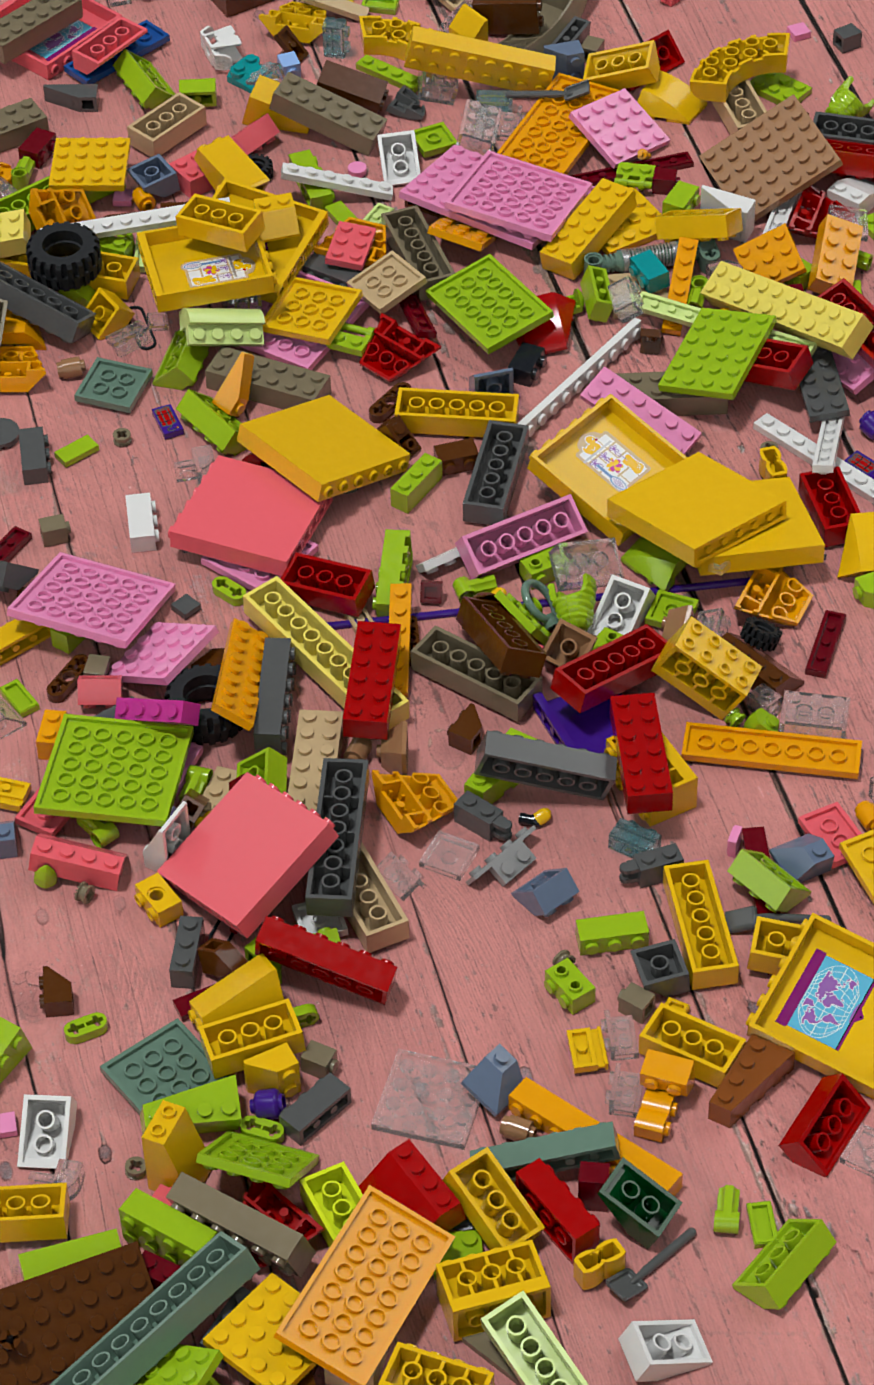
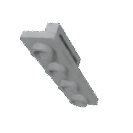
M534 825L529 829L526 827L522 828L515 834L517 839L514 842L509 839L500 847L501 853L497 855L494 852L484 860L486 865L483 868L478 865L469 873L471 878L466 883L470 885L489 869L502 886L506 885L536 859L523 840L537 828Z

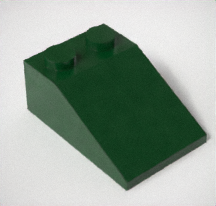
M624 1157L597 1193L625 1231L647 1249L660 1237L683 1203Z

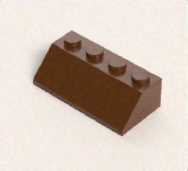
M727 632L721 636L762 666L751 690L773 706L804 684V680L762 650L756 649L755 646H750V643H745L740 635Z

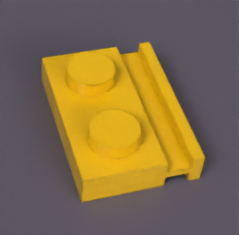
M0 777V808L19 812L32 789L31 783Z
M597 1026V1029H590L588 1027L566 1030L574 1074L598 1071L599 1068L608 1070L609 1063L600 1026Z

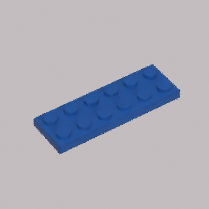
M145 20L138 25L148 29V32L125 49L142 57L170 41V35L148 20ZM123 50L88 75L74 69L73 61L64 65V72L82 84H94L116 71L112 65Z

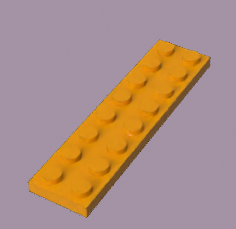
M234 618L229 627L211 711L250 731L254 725L259 701L258 692L265 638L270 637L265 632L252 628L247 622Z
M686 722L681 757L685 761L858 779L862 741Z

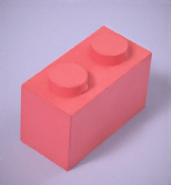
M79 675L77 679L78 705H83V708H96V705H105V708L115 706L117 697L123 698V676Z

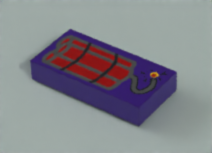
M171 404L152 409V415L164 439L184 434V429Z
M858 450L844 460L874 479V460Z

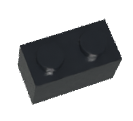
M522 342L508 365V368H513V383L531 387L533 381L538 379L541 368H544L547 362L544 347Z

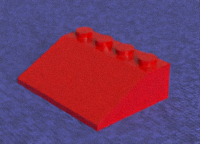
M410 1139L389 1151L358 1186L362 1194H364L368 1186L371 1185L445 1231L451 1230L467 1219L461 1202Z

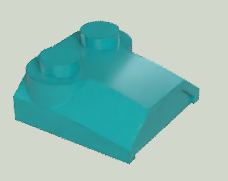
M248 54L231 66L227 75V82L251 93L259 75L275 80L278 78V74L260 64L258 56Z

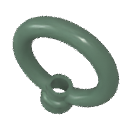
M528 579L521 586L523 602L528 611L537 620L542 622L548 631L555 629L558 618L548 595L549 589L538 580ZM531 587L543 594L550 605L551 613L545 615L535 606L530 597L529 589Z

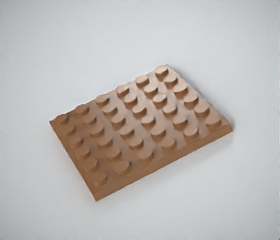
M794 94L699 155L721 190L756 200L755 221L843 165L838 155Z

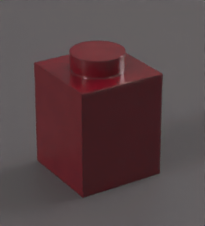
M655 167L652 180V194L668 195L680 180V177H677V169Z

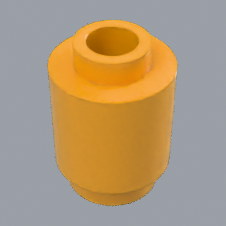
M141 187L134 189L132 200L140 211L153 210L156 207V200L151 193L145 192Z
M867 800L862 801L855 807V816L868 832L874 829V803Z

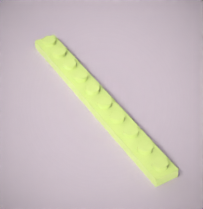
M644 291L640 293L633 304L635 311L688 327L692 326L701 308ZM772 330L768 339L808 345L811 357L817 349L815 342Z

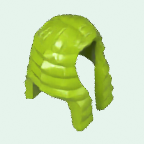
M849 76L832 95L829 107L826 108L825 113L864 117L874 107V99L867 104H863L848 89L854 81L853 76Z
M585 573L581 590L568 595L560 591L556 593L554 583H549L547 586L549 589L548 595L557 613L558 621L561 618L586 632L593 625L594 607L596 604L597 584L591 575Z

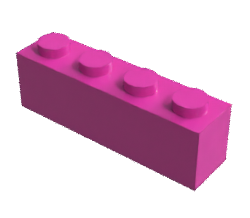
M117 697L114 719L198 726L201 704L180 700Z

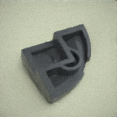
M403 86L397 92L394 100L388 105L386 111L402 118L422 120L425 115V106L422 105L420 107L418 95L408 87Z

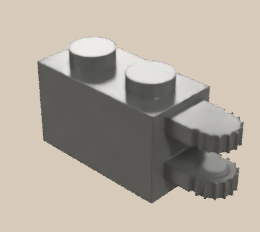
M468 790L454 803V821L489 842L494 837L503 841L512 838V823L503 816V810Z
M676 843L633 854L632 860L620 864L619 870L621 874L619 875V881L623 884L638 882L640 889L663 883V867L684 863V858Z

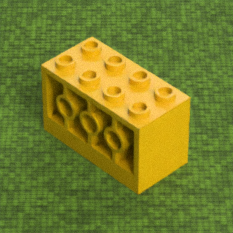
M691 616L667 641L651 671L720 720H723L748 695L762 666Z
M663 733L662 736L673 789L672 811L639 813L640 818L645 820L650 827L697 807L698 777ZM614 736L606 739L604 753L617 757ZM617 758L615 783L617 788L623 791Z
M533 1240L520 1241L513 1245L501 1248L496 1247L489 1251L469 1254L462 1258L445 1260L442 1263L436 1264L437 1297L454 1342L462 1340L463 1337L485 1332L481 1325V1318L521 1291L526 1293L543 1319L551 1317V1286Z
M397 1342L378 1385H495L494 1372L485 1367H475L466 1364L460 1359H450L435 1351L429 1352L410 1343Z

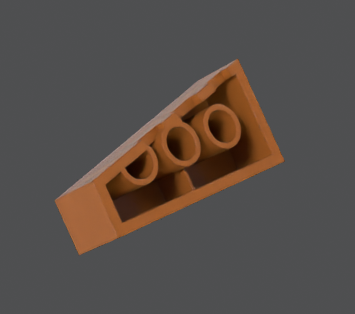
M751 1034L710 1099L708 1119L731 1128L750 1110V1107L756 1101H760L765 1096V1093L772 1086L775 1087L781 1082V1078L786 1073L789 1074L794 1070L795 1052Z

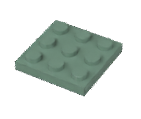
M97 357L74 395L75 401L131 413L153 375L152 369Z

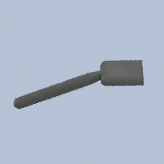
M587 79L566 87L564 91H506L505 97H564L565 101H571L590 94V84Z
M749 906L726 911L725 919L730 934L755 929L757 916L802 924L805 918L809 920L811 915L757 914V908ZM819 915L829 921H832L829 915Z
M688 1228L644 1265L637 1274L630 1268H625L606 1279V1285L623 1301H628L645 1291L648 1285L642 1279L651 1274L696 1235L695 1228Z

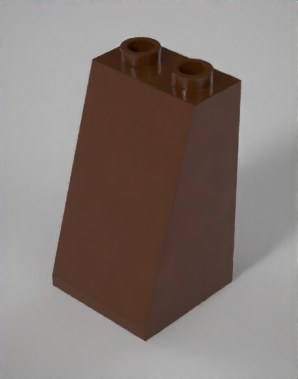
M473 0L472 8L488 20V35L539 34L540 28L544 26V17L540 15L542 0Z
M329 60L325 61L317 82V86L376 114L378 111L382 112L385 103L383 100H386L389 92L386 89L388 81Z

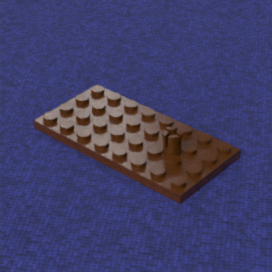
M137 1241L0 1289V1385H40L57 1379L154 1291Z

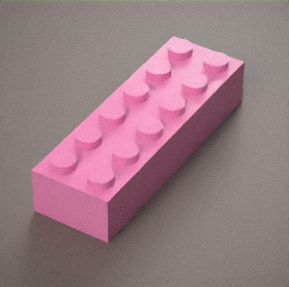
M569 494L462 536L455 545L472 580L519 563V559L556 545L560 547L578 540L588 530L572 495Z

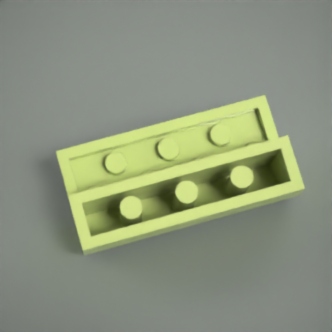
M182 308L179 311L180 331H186L187 346L264 345L263 324H265V318L261 309Z

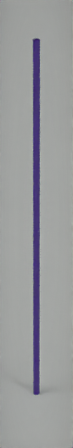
M750 577L673 585L667 592L680 593L744 586L748 583ZM659 587L650 588L655 595L660 590ZM604 593L596 594V602L601 601ZM546 599L538 600L542 607H550ZM459 608L411 613V615L415 616L418 621L457 617ZM389 616L372 618L374 622L389 623ZM349 620L326 622L334 630L352 628Z

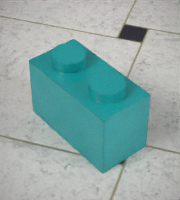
M651 249L630 257L629 272L632 277L638 280L641 288H645L648 293L652 294L670 286L669 271Z

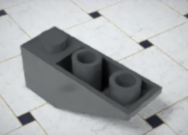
M98 84L43 85L44 97L47 102L78 112H98Z

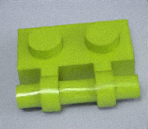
M620 162L618 163L614 182L626 187H636L638 190H644V188L652 189L653 174L656 166Z

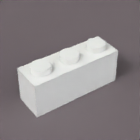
M150 493L125 495L131 552L156 550V542L160 540L158 529H154V527H158L157 515H152V513H156L155 500L151 501Z

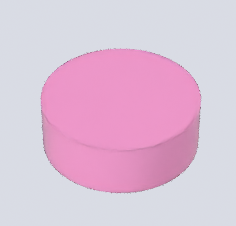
M355 161L348 165V174L351 176L362 178L367 173L366 164L363 162Z

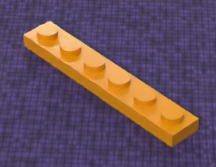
M679 237L668 299L687 304L699 240ZM663 319L662 333L681 335L682 324Z
M412 583L390 584L389 623L401 624V646L395 688L406 698L409 696Z

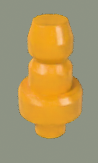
M639 149L637 157L640 160H647L651 158V154L646 149Z

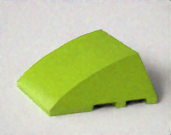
M642 536L621 557V562L635 573L645 576L649 584L652 585L654 583L663 591H668L675 584V577L688 564Z

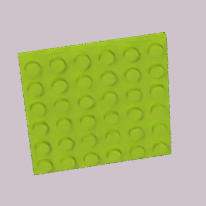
M64 714L33 807L34 814L162 827L169 819L194 735V726Z

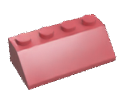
M120 16L72 50L74 69L88 75L146 34L148 29Z
M267 113L231 138L249 155L251 152L255 154L262 150V144L266 143L268 145L276 139L274 136L280 131Z
M39 833L35 838L30 853L28 870L36 872L40 867L48 865L54 869L59 878L80 883L85 881L88 885L117 891L127 854Z

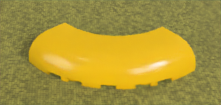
M359 16L364 55H385L405 61V52L413 26L421 27V24L411 20L404 22L398 19V17L382 19L381 16ZM418 70L424 82L442 81L451 78Z
M767 33V36L763 37L750 35L745 40L738 38L728 42V45L725 47L715 48L709 53L708 57L701 59L699 66L694 69L689 83L691 92L701 100L726 102L731 90L746 79L768 73H786L790 33Z

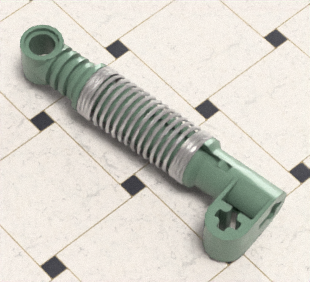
M714 238L705 242L699 240L695 257L700 270L708 275H712L720 263V251ZM679 241L653 244V246L647 245L646 247L643 246V248L640 246L633 247V249H620L613 254H608V256L607 254L602 256L596 252L588 253L584 257V273L588 265L605 268L607 274L609 272L614 273V271L620 274L630 273V257L649 249L665 267L674 266Z

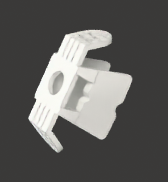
M231 25L214 31L213 27L206 26L200 31L201 47L215 70H230L233 63H237L242 59L241 54L236 48L242 42L235 35V30ZM214 37L216 43L211 44L210 41Z

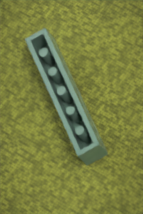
M613 1121L488 1147L512 1181H516L517 1171L538 1158L546 1165L549 1164L554 1172L580 1168V1161L604 1163L621 1159L618 1135ZM486 1147L471 1150L470 1157H472L473 1155L480 1152Z

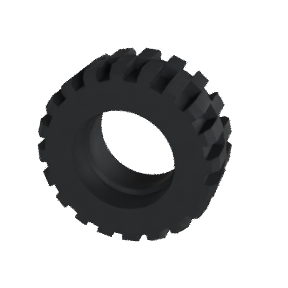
M64 221V223L55 222L53 225L43 226V229H38L30 237L26 245L28 269L31 278L54 291L64 290L65 292L70 291V289H80L81 286H87L90 281H93L101 271L102 258L99 238L90 228L85 225L81 226L80 223L74 222L72 224Z
M207 663L205 666H199L198 664L192 666L191 669L186 668L182 670L181 674H178L166 687L165 700H180L193 703L213 700L221 665L211 666V663ZM200 708L198 726H194V735L191 743L196 742L198 745H203L204 743L215 745L216 742L223 743L229 737H235L238 731H241L243 728L211 711V708Z

